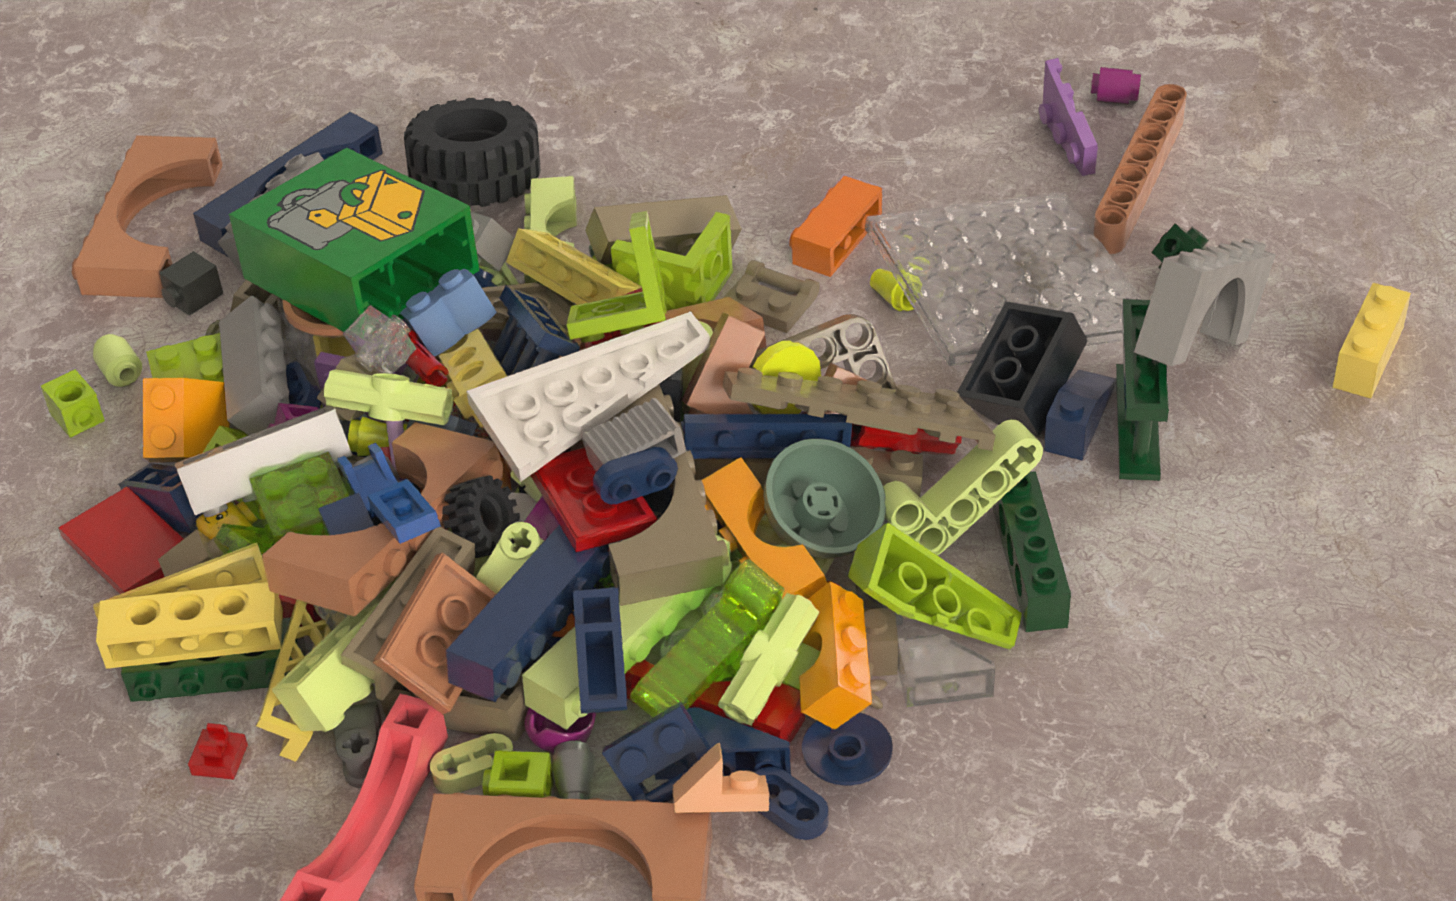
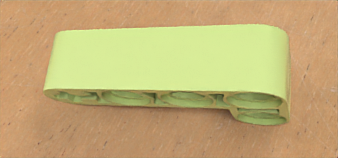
M1017 420L1004 421L992 431L996 435L992 451L977 448V444L921 498L903 482L893 481L884 485L886 497L885 518L891 525L938 556L1040 462L1043 455V447L1021 422Z

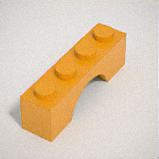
M742 457L702 480L706 493V505H704L706 510L712 509L716 520L723 527L718 532L723 539L730 542V552L738 549L743 558L738 561L750 582L758 579L763 586L759 593L772 613L776 610L786 593L792 595L799 594L808 599L827 584L825 575L803 544L791 547H777L769 545L756 537L758 524L766 513L763 489Z

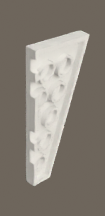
M688 312L467 391L468 404L521 482L581 440L584 432H590L595 426L605 423L709 349L710 335L692 312Z

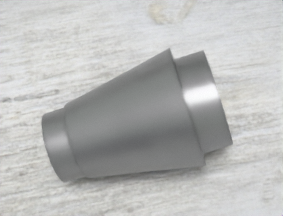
M567 741L560 743L554 748V755L550 758L559 798L588 800L590 797L595 756L590 752L589 745L584 742Z

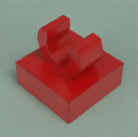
M208 723L207 729H202L188 762L191 775L234 780L248 746L246 736L243 733L228 732V727L224 724Z

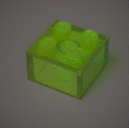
M329 452L249 479L257 511L272 546L288 532L326 536L318 508L349 497Z

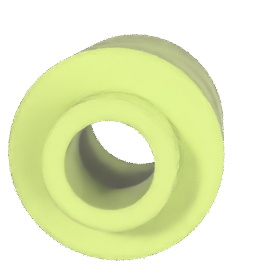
M108 334L99 338L94 344L93 359L110 384L123 387L132 384L139 378L142 372V362L123 337Z

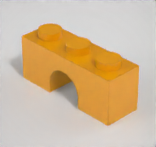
M830 581L808 598L819 611V615L802 643L821 652L815 664L799 676L801 712L835 730L871 705L872 697L863 599Z

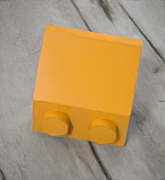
M143 378V458L150 463L180 462L201 454L219 426L230 428V422L227 421L224 382L190 378Z

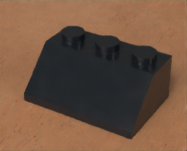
M1006 301L957 391L960 394L959 396L972 409L999 425L1007 420H1017L1033 435L1039 436L1059 389L1068 381L1088 342L1074 313Z

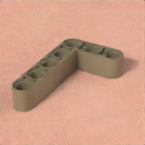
M845 314L781 340L792 341L793 343L799 342L809 348L813 340L823 338L826 343V349L823 355L818 357L821 369L828 367L830 362L835 364L843 361L846 370L860 376L861 365L867 360H874L876 371L867 380L880 384L882 388L896 389L897 387L875 328L870 321L859 315ZM853 323H859L862 327V336L855 343H848L845 335L847 328ZM774 344L757 350L749 368L755 369L753 365L757 358Z

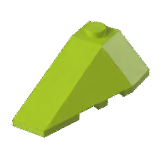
M889 522L857 545L848 577L865 593L895 613L1006 649L1015 646L1022 616L1020 611Z

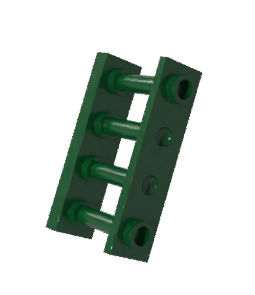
M1123 299L1122 302L1123 364H1116L1119 479L1160 481L1161 478L1158 422L1168 421L1167 365L1134 353L1150 300Z

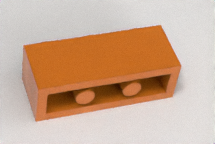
M843 176L834 188L831 187L821 203L817 207L812 208L808 218L801 226L793 230L789 240V246L792 248V264L831 277L882 217V188Z

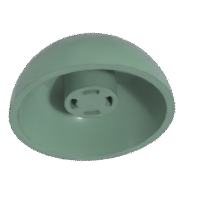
M807 439L796 442L779 453L766 475L763 498L765 512L771 527L789 547L803 544L811 557L833 559L850 555L856 551L857 545L881 528L886 513V497L879 476L864 457L841 443L826 439Z

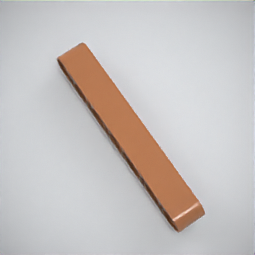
M1165 84L1156 89L1095 212L1093 246L1098 252L1116 254L1125 248L1183 126L1187 95L1183 87L1176 84Z

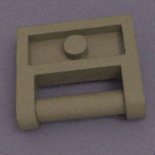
M751 260L746 267L745 274L723 298L730 297L762 316L765 326L788 333L815 301L820 285L819 282L809 278L803 281L765 268V264L762 262ZM761 281L763 283L784 289L797 295L796 297H794L792 295L760 285L759 283Z

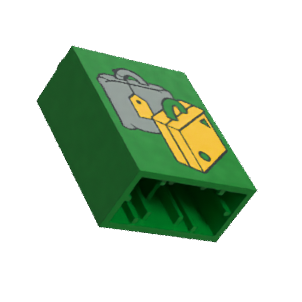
M347 147L229 214L244 279L362 343H366L404 319L400 313L407 307V301L420 292L428 293L433 291L439 285V279L447 272L454 269L460 271L464 268L472 274L480 271L469 205Z

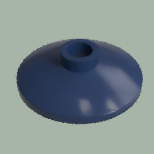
M860 712L835 730L819 721H815L806 731L802 741V756L808 769L818 778L836 785L851 786L873 780L885 771L893 754V742L887 728L874 717Z

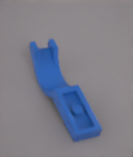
M376 443L368 446L373 459L352 467V464L345 456L337 459L339 467L353 493L360 494L370 518L378 517L399 544L441 526L434 508L408 479L397 482L383 451Z

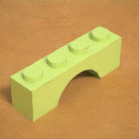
M574 177L531 179V193L524 195L526 215H528L524 216L525 229L546 232L557 236L562 231L577 226ZM563 241L574 247V243ZM524 274L525 283L538 282Z

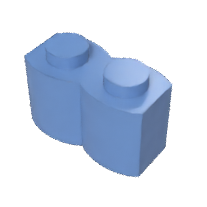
M464 268L460 271L454 269L444 274L439 279V285L433 291L428 293L420 292L412 296L406 303L407 307L400 314L410 329L416 333L420 344L435 357L456 344L465 334L485 324L497 312L474 275Z

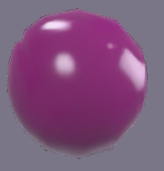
M528 707L525 729L528 737L536 746L554 755V748L560 743L567 741L586 743L593 730L596 713H588L584 717H579L566 730Z

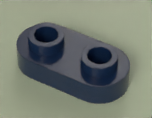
M296 361L287 364L286 378L289 390V404L318 407L320 409L321 401L317 397L321 391L311 371Z
M662 447L649 448L603 464L594 475L593 487L604 502L619 504L667 488L676 477L678 465L666 449Z
M765 767L754 772L758 776H766L769 795L777 796L769 798V811H757L790 836L800 840L814 839L825 832L829 823L827 802L822 796L783 769Z

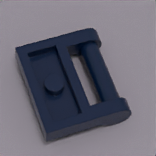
M680 701L603 747L602 754L632 798V801L647 800L650 802L667 803L673 799V785L690 768L649 792L642 781L691 752H694L699 761L711 747Z

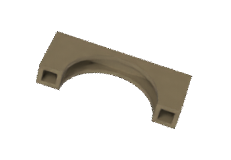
M658 384L610 418L609 421H612L614 417H620L622 413L627 414L629 409L637 405L650 402L652 398H656L674 419L671 397L669 394L663 395ZM677 422V424H678V425L680 426V428H681L682 435H683V439H684V434H683L682 426H681L680 422ZM583 439L569 447L570 451L585 448ZM690 450L674 458L678 465L676 477L668 486L673 497L664 514L643 532L629 539L609 544L610 575L614 588H618L620 606L723 585V567L729 566L728 550L725 541H718L716 538L718 529L715 514L712 509L706 510L704 506L706 505V493L702 480L694 479L695 464Z

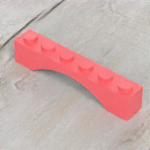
M400 693L380 728L367 776L346 821L326 849L309 865L296 872L280 901L359 900L429 774L432 758L442 750L448 739L443 714L421 698Z

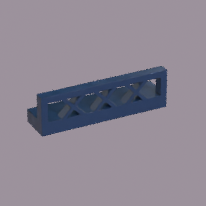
M684 414V421H681L686 451H691L693 459L776 458L788 446L807 439H826L850 447L852 423H847V416L842 414H824L823 418L808 414Z

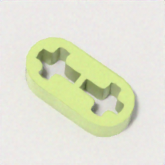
M492 733L438 752L430 763L434 786L442 793L452 794L483 785L485 769H492L493 759L489 754L495 753V750L514 751L511 740L503 734ZM454 768L457 773L450 775L446 769Z

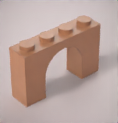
M722 312L710 338V348L703 353L683 395L682 401L690 406L688 414H753L747 403L730 400L722 386L725 371L738 373L739 368H749L765 332ZM831 362L824 375L837 378L842 381V384L857 385L858 381H869ZM827 410V412H825L824 414H840V413L833 412V411H828V410Z

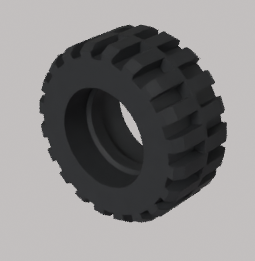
M466 98V100L462 101L455 99L447 101L446 104H436L430 106L427 111L422 110L415 118H412L404 132L408 177L469 206L480 205V207L490 206L491 203L498 202L501 204L507 202L511 197L517 198L523 195L525 190L531 188V179H537L540 175L539 139L536 121L523 107L519 105L513 106L509 101L502 100L499 102L495 101L494 98H484V100Z

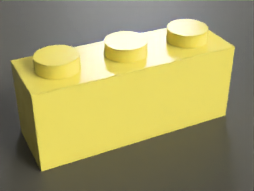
M1372 283L1339 352L1333 388L1372 398L1404 328L1410 292L1399 290L1392 286Z

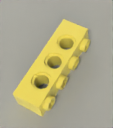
M477 328L465 334L456 344L435 356V358L449 371V375H444L448 378L446 386L452 389L454 401L465 419L473 416L482 428V423L468 404L467 391L507 377V374Z
M268 582L102 600L99 607L96 642L106 669L277 650L282 647L283 609L279 594L269 591Z

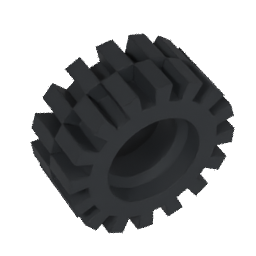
M489 475L452 486L449 489L451 493L446 494L444 498L449 504L443 506L442 514L449 517V520L443 521L445 529L450 527L452 533L474 543L475 559L491 555L504 530L516 521H520V513H514L513 507L518 506L516 499L509 500L508 498L511 494L509 487L502 488L503 481L499 478L493 480V476Z

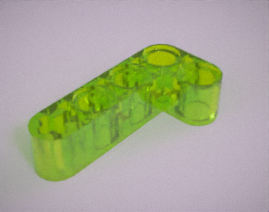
M750 559L744 561L727 580L721 600L640 680L631 693L630 699L652 718L680 701L687 710L750 645L757 632L765 629L782 599L784 587Z

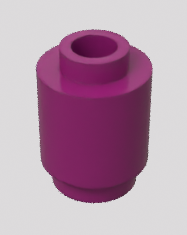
M1100 67V74L1093 73L1090 93L1097 94L1096 101L1129 104V101H1138L1141 74H1135L1133 70Z

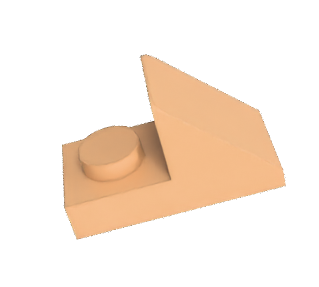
M717 743L673 785L675 813L769 811V790L766 776H758L751 771H736L730 776H722L720 743Z

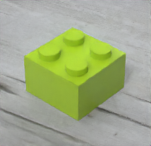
M220 333L201 336L197 339L146 351L152 378H190L224 382Z

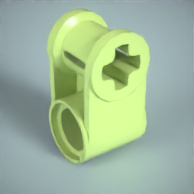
M517 522L511 524L502 533L499 542L488 561L480 569L476 579L497 594L544 540L539 537L537 530L529 523Z

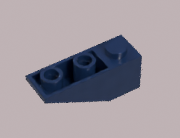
M698 707L686 708L710 747L712 748L717 743H720L722 767L724 769L722 776H730L736 771L756 772L765 767L780 768L791 775L789 741ZM653 709V718L667 709ZM694 752L656 773L655 780H670L698 762Z

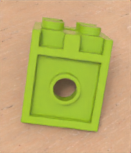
M647 211L631 214L629 226L643 292L571 306L567 320L570 340L580 338L581 342L584 343L593 342L604 338V333L620 330V334L625 335L643 329V325L666 321L665 313L667 309L665 304H667Z
M716 212L686 256L656 249L667 304H665L666 311L716 299L733 273L730 215ZM617 239L611 247L613 270L641 286L632 243Z

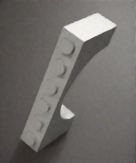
M1244 238L1242 242L1220 243L1218 247L1207 246L1205 250L1194 249L1191 253L1181 251L1180 255L1164 258L1134 353L1169 366L1184 363L1202 320L1201 333L1233 345L1246 342L1276 254L1265 251V244Z

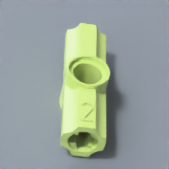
M334 369L329 372L324 387L326 405L368 412L369 417L385 421L410 419L445 425L448 423L454 401L452 389L409 382L410 379L408 377L389 373L366 375Z
M786 593L772 614L765 629L757 632L740 661L741 667L719 701L718 706L728 717L748 725H752L754 720L757 719L775 686L779 688L799 654L798 648L819 615V611L812 605L811 601L799 594L792 595Z

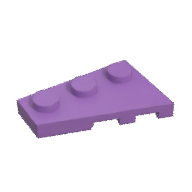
M1059 59L1046 60L1043 104L1039 105L1040 119L1044 125L1047 124L1053 133L1055 142L1063 147L1068 161L1076 166L1081 175L1094 174L1096 172L1098 144L1083 111L1075 112L1074 92L1070 83L1063 84L1060 79L1062 65Z

